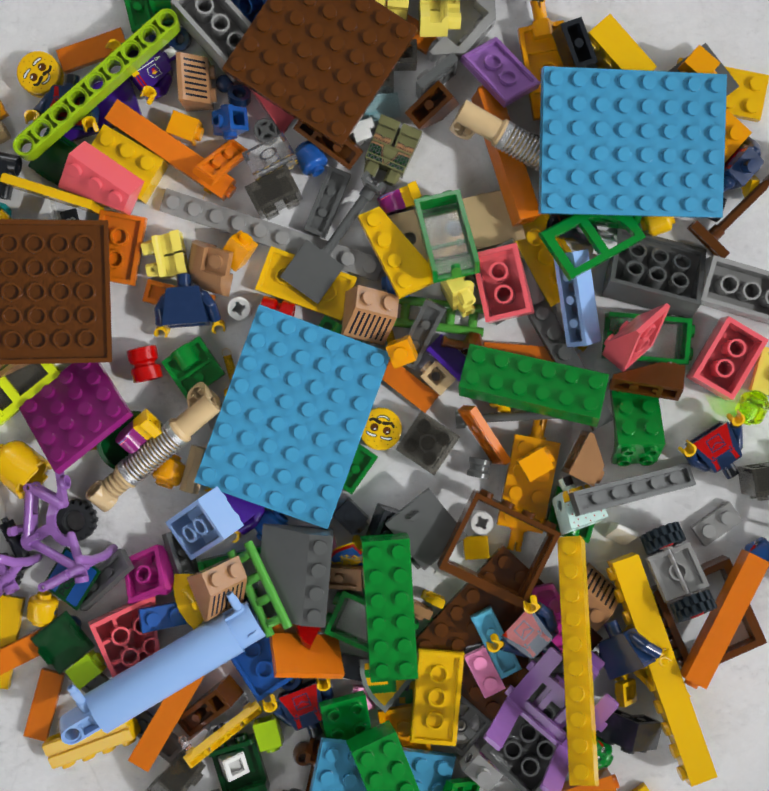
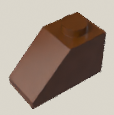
M438 80L405 114L419 130H422L443 120L459 103Z

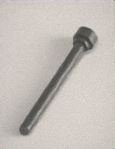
M456 410V429L466 428V423L458 413L459 411ZM528 411L481 414L486 422L559 419Z

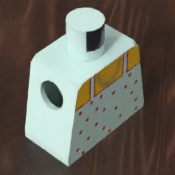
M571 476L558 480L563 492L555 496L552 502L561 535L596 524L608 517L605 509L576 517L568 494L590 488L591 486L585 484L576 487Z

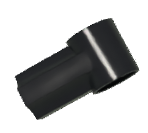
M0 152V178L2 173L18 177L22 169V158L17 155ZM0 182V199L11 200L13 188Z

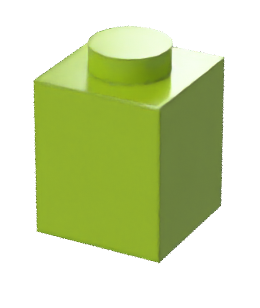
M92 649L69 667L65 673L80 690L103 672L107 666L103 656Z
M271 714L254 720L252 726L259 751L272 753L279 750L284 742L279 719Z

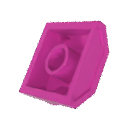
M157 544L129 556L135 568L125 576L128 604L140 602L159 594L167 595L173 590V569L164 546Z

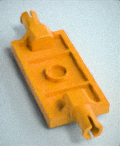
M531 0L530 5L534 21L527 27L518 28L517 32L523 65L541 82V68L543 66L564 67L552 35L553 31L561 23H564V20L550 21V18H547L545 0L543 2ZM541 83L538 89L528 94L533 121L540 120Z
M547 419L533 420L531 434H528V436L514 434L510 454L511 461L508 463L502 493L503 499L515 504L514 509L521 512L523 509H526L536 514L535 519L541 522L546 519L561 445L558 442L548 441L544 437ZM539 446L543 447L544 450L549 449L555 459L552 462L555 468L529 482L516 460ZM499 510L496 524L507 526L511 529L507 546L508 550L521 552L524 532L531 531L543 534L542 530Z

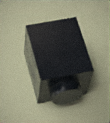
M350 497L333 514V517L351 535L356 531L361 533L368 525L366 521L369 516Z

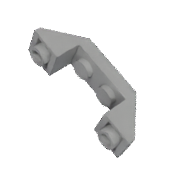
M475 0L474 9L482 16L474 23V30L469 35L467 33L464 34L457 45L448 37H442L440 40L436 38L428 48L430 50L428 59L431 62H436L443 55L448 57L451 53H454L458 60H460L461 55L474 49L494 27L496 21L495 0Z

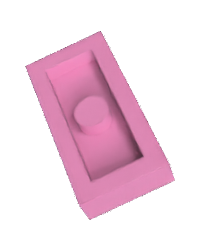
M484 645L464 655L485 699L506 689Z

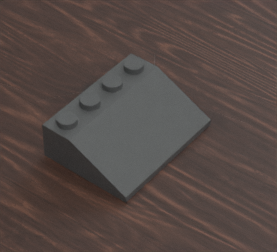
M617 229V245L631 237L625 229ZM644 233L646 236L644 240L609 259L602 291L603 297L649 309H654L667 303L671 306L668 314L683 318H692L700 307L707 249Z
M263 523L260 558L291 623L299 626L325 628L333 529ZM258 581L257 597L266 594V590L262 582ZM271 602L262 606L267 618L277 615Z
M542 683L528 700L532 703L546 685ZM551 701L542 712L552 720L561 709ZM519 715L500 751H497L488 742L480 751L521 791H542L540 784L556 746ZM565 725L563 730L567 733V726Z

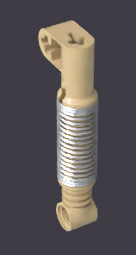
M467 99L465 100L450 126V131L461 139L469 140L477 133L491 141L493 147L501 150V152L505 151V154L512 155V158L519 159V162L523 161V164L539 172L540 138L534 137V134L530 136V132L526 134L527 130L523 131V127L519 130V125L515 128L516 124L511 122V120H501Z
M204 382L195 384L187 394L188 408L177 418H171L168 422L164 423L161 427L162 433L155 439L152 437L145 444H142L136 452L128 454V456H125L124 459L118 462L113 473L109 474L104 480L94 482L86 492V499L101 511H109L116 504L119 496L127 491V489L139 485L154 470H157L160 465L169 460V457H172L181 447L187 445L191 441V436L221 411L219 396Z

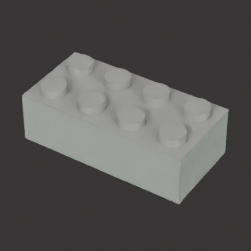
M171 0V9L176 13L179 23L222 69L250 27V21L231 0ZM226 74L233 83L236 81L234 78Z
M715 255L708 257L705 261L701 305L769 324V271Z

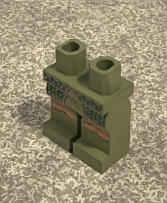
M381 114L373 139L365 155L364 173L367 170L371 178L375 179L379 169L386 171L383 182L395 187L399 179H403L423 131L403 123L396 143L393 146L401 122Z

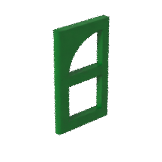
M571 215L539 233V237L569 281L646 238L632 216ZM598 218L613 221L623 227L631 237L608 249L589 220ZM579 226L598 256L574 268L555 238Z

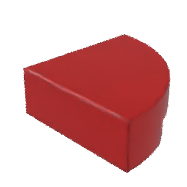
M297 625L298 636L301 643L310 650L321 627Z

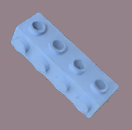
M588 249L565 253L574 268L590 260ZM554 259L567 348L588 346L601 342L591 269L569 281Z

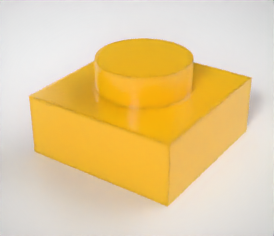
M627 678V680L615 683L614 693L616 701L619 703L618 707L625 708L637 702L635 679Z

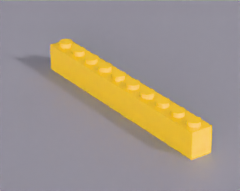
M581 536L559 537L557 543L569 786H599L585 541Z
M631 552L608 560L607 575L610 581H614L616 586L614 594L618 603H622L624 609L622 617L625 624L629 625L630 628H635L638 633L661 649H672L639 554ZM675 655L673 661L668 659L666 666H661L659 658H657L655 662L642 668V670L645 669L648 677L645 678L646 685L650 692L653 691L656 699L653 700L654 707L657 713L662 716V730L666 736H669L671 742L669 750L673 758H676L679 766L676 767L678 775L682 781L685 780L691 787L717 778V773Z

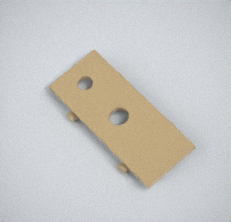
M501 190L463 198L477 250L484 248L492 249L511 238L514 241L526 238L523 225L512 226ZM415 209L389 215L388 217L404 235L407 233L415 235L416 243L413 246L428 262ZM457 211L424 218L431 247L455 242L458 239L464 240L463 232L460 236L452 237L446 231V226L449 222H459ZM465 243L461 247L456 245L432 252L434 260L468 251Z

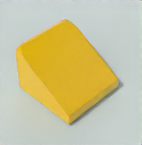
M487 535L467 536L463 539L465 560L490 558Z

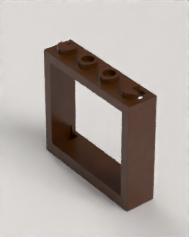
M474 489L439 558L438 568L524 609L523 601H528L561 533L556 529L557 525L547 519L541 522L535 519L536 514L526 509H523L522 512L514 509L515 504L502 498L500 502L493 498V493L485 489H481L480 492ZM478 500L547 533L518 592L449 559Z
M721 555L701 564L705 576L720 570L724 581H726L733 564L729 557ZM653 585L650 588L664 627L669 634L668 638L672 650H676L679 658H676L677 664L682 668L688 656V651L657 585ZM750 604L742 618L749 638L729 646L720 664L767 643Z

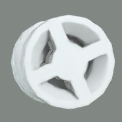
M242 297L233 298L227 306L229 315L238 321H245L252 314L250 302Z
M485 510L473 512L469 519L471 528L478 534H487L493 528V518Z

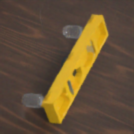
M242 694L237 701L241 706H244L242 707L243 710L226 724L220 723L213 730V734L196 747L192 746L186 736L182 735L178 738V743L186 751V755L183 758L190 768H193L263 713L256 700L248 703L249 700Z

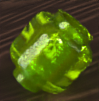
M751 390L741 395L735 407V413L737 415V410H739L745 416L743 424L756 425L764 420L769 411L768 397L764 393Z

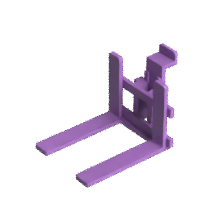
M550 647L537 663L532 660L526 666L529 672L515 688L510 685L504 692L507 697L483 736L491 746L500 751L517 718L521 715L552 742L556 748L540 784V789L543 791H561L569 771L567 733L563 730L566 725L564 677L561 678L557 674L553 678L550 675L563 660V655L553 647ZM591 651L594 681L599 671L605 665V662ZM544 683L546 687L531 703L528 699ZM605 694L595 705L596 731L602 732L608 724L605 721L619 706V703L609 694ZM551 701L561 709L552 720L542 712Z

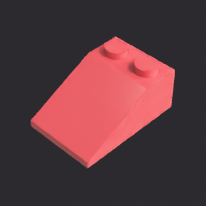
M517 243L477 252L480 260V273L475 274L485 322L490 324L533 314L534 308Z
M666 303L637 315L630 322L628 320L625 321L616 335L611 334L605 340V348L602 355L624 372L653 346L671 306Z

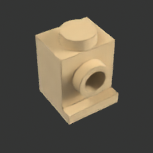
M429 360L420 370L423 373L420 378L439 396L456 380L437 360L434 363ZM434 372L440 374L438 381H434L431 377Z

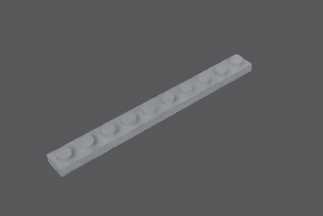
M167 188L159 209L161 212L231 235L241 230L249 234L256 243L268 247L272 246L294 255L297 254L306 239L320 249H323L328 242L327 240ZM339 244L335 247L331 257L345 266L342 271L378 281L382 266L376 256Z

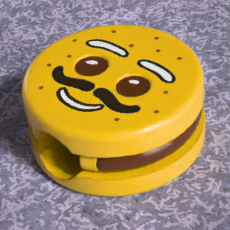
M34 51L26 54L20 60L17 67V78L20 85L35 97L42 98L47 91H50L52 85H63L64 72L61 65L50 54Z
M374 408L370 412L361 438L372 449H389L401 437V421L390 409Z

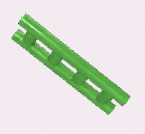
M409 296L399 299V304H401L400 318L396 319L393 327L411 328L415 320L409 319L410 306L422 307L426 298ZM430 299L447 308L445 323H439L436 329L437 332L467 335L469 332H476L483 337L484 328L477 327L478 313L484 314L481 304H473L475 312L469 315L468 326L454 324L455 313L459 310L452 311L447 300Z
M251 540L244 543L247 551L239 554L241 563L251 559L257 571L247 576L245 594L263 632L266 634V638L275 634L272 627L282 624L285 630L293 625ZM235 549L227 552L229 558L238 556ZM258 581L262 582L266 590V594L257 597L252 584ZM271 602L277 615L268 619L262 606Z

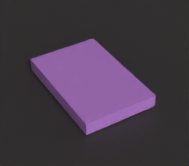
M497 37L461 55L460 62L504 108L538 89L541 82Z

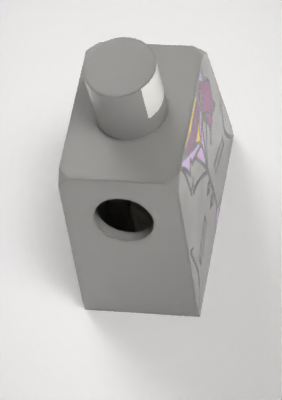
M475 742L463 757L459 754L456 757L463 772L483 790L490 791L504 774L480 751L481 747ZM473 755L472 759L468 761V758Z

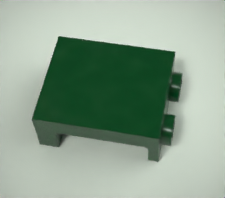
M240 733L234 739L224 742L208 755L213 759L222 791H269L270 782L254 733ZM242 750L250 772L228 782L223 776L217 757Z

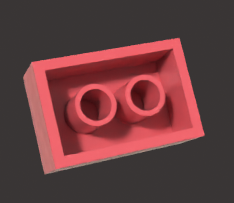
M729 316L722 317L710 334L686 378L724 400H734L769 339Z

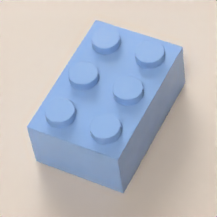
M218 486L165 522L190 560L195 559L244 526L239 515L233 510Z

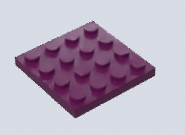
M101 363L70 364L60 372L56 379L45 385L41 391L31 399L26 400L19 407L52 469L59 475L133 416Z

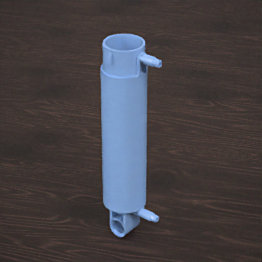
M229 591L226 597L232 608L92 689L85 696L74 685H69L67 690L76 702L77 707L62 715L59 720L62 741L65 744L73 745L100 729L105 733H109L243 653L246 647L265 637L266 634L263 632L250 604L247 601L242 604L237 596Z

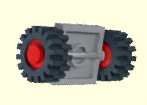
M678 521L652 529V531H648L639 537L646 554H655L647 557L645 560L664 603L683 597V599L669 605L677 623L699 617L717 608L709 589L693 594L710 585L691 543L672 548L686 540Z

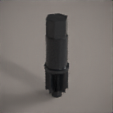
M8 517L1 519L3 524L0 525V529L6 542L9 543L15 558L29 557L28 550L21 546V534L11 537L7 535V528L16 526L14 520H9ZM31 566L22 567V570L27 569Z

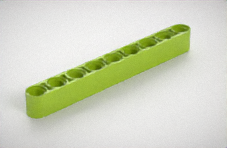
M165 8L155 14L23 130L13 141L14 151L26 161H34L180 32V23L176 13L172 9ZM166 20L174 21L171 26H163ZM149 35L156 36L153 42L145 41ZM133 50L139 51V53H138V55H137L136 57H134V58H129V57H128V54H129L131 51H133ZM121 66V69L118 73L113 74L110 73L112 67ZM95 82H103L101 88L93 89V85ZM85 97L83 104L75 105L77 98ZM62 112H67L66 119L58 121V115ZM43 128H49V133L41 137L40 131ZM31 143V149L23 153V146Z

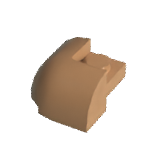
M192 241L188 261V274H190L193 283L200 286L203 290L228 297L233 279L230 269L234 252L217 248V245L203 241Z

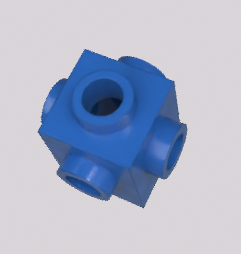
M224 104L220 106V109L211 112L214 135L223 136L225 140H233L237 138V135L249 131L246 107Z

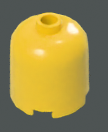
M14 440L5 445L0 444V481L19 499H24L25 491L23 486L26 483L37 481L42 485L48 478L45 474L47 469L50 470L52 467L46 458L23 441Z

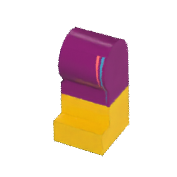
M413 181L407 184V186L378 197L377 202L379 207L389 216L415 207L414 199L420 198L421 193L417 182Z
M145 409L119 432L115 442L129 454H133L152 437L155 439L162 433L161 421L149 410Z

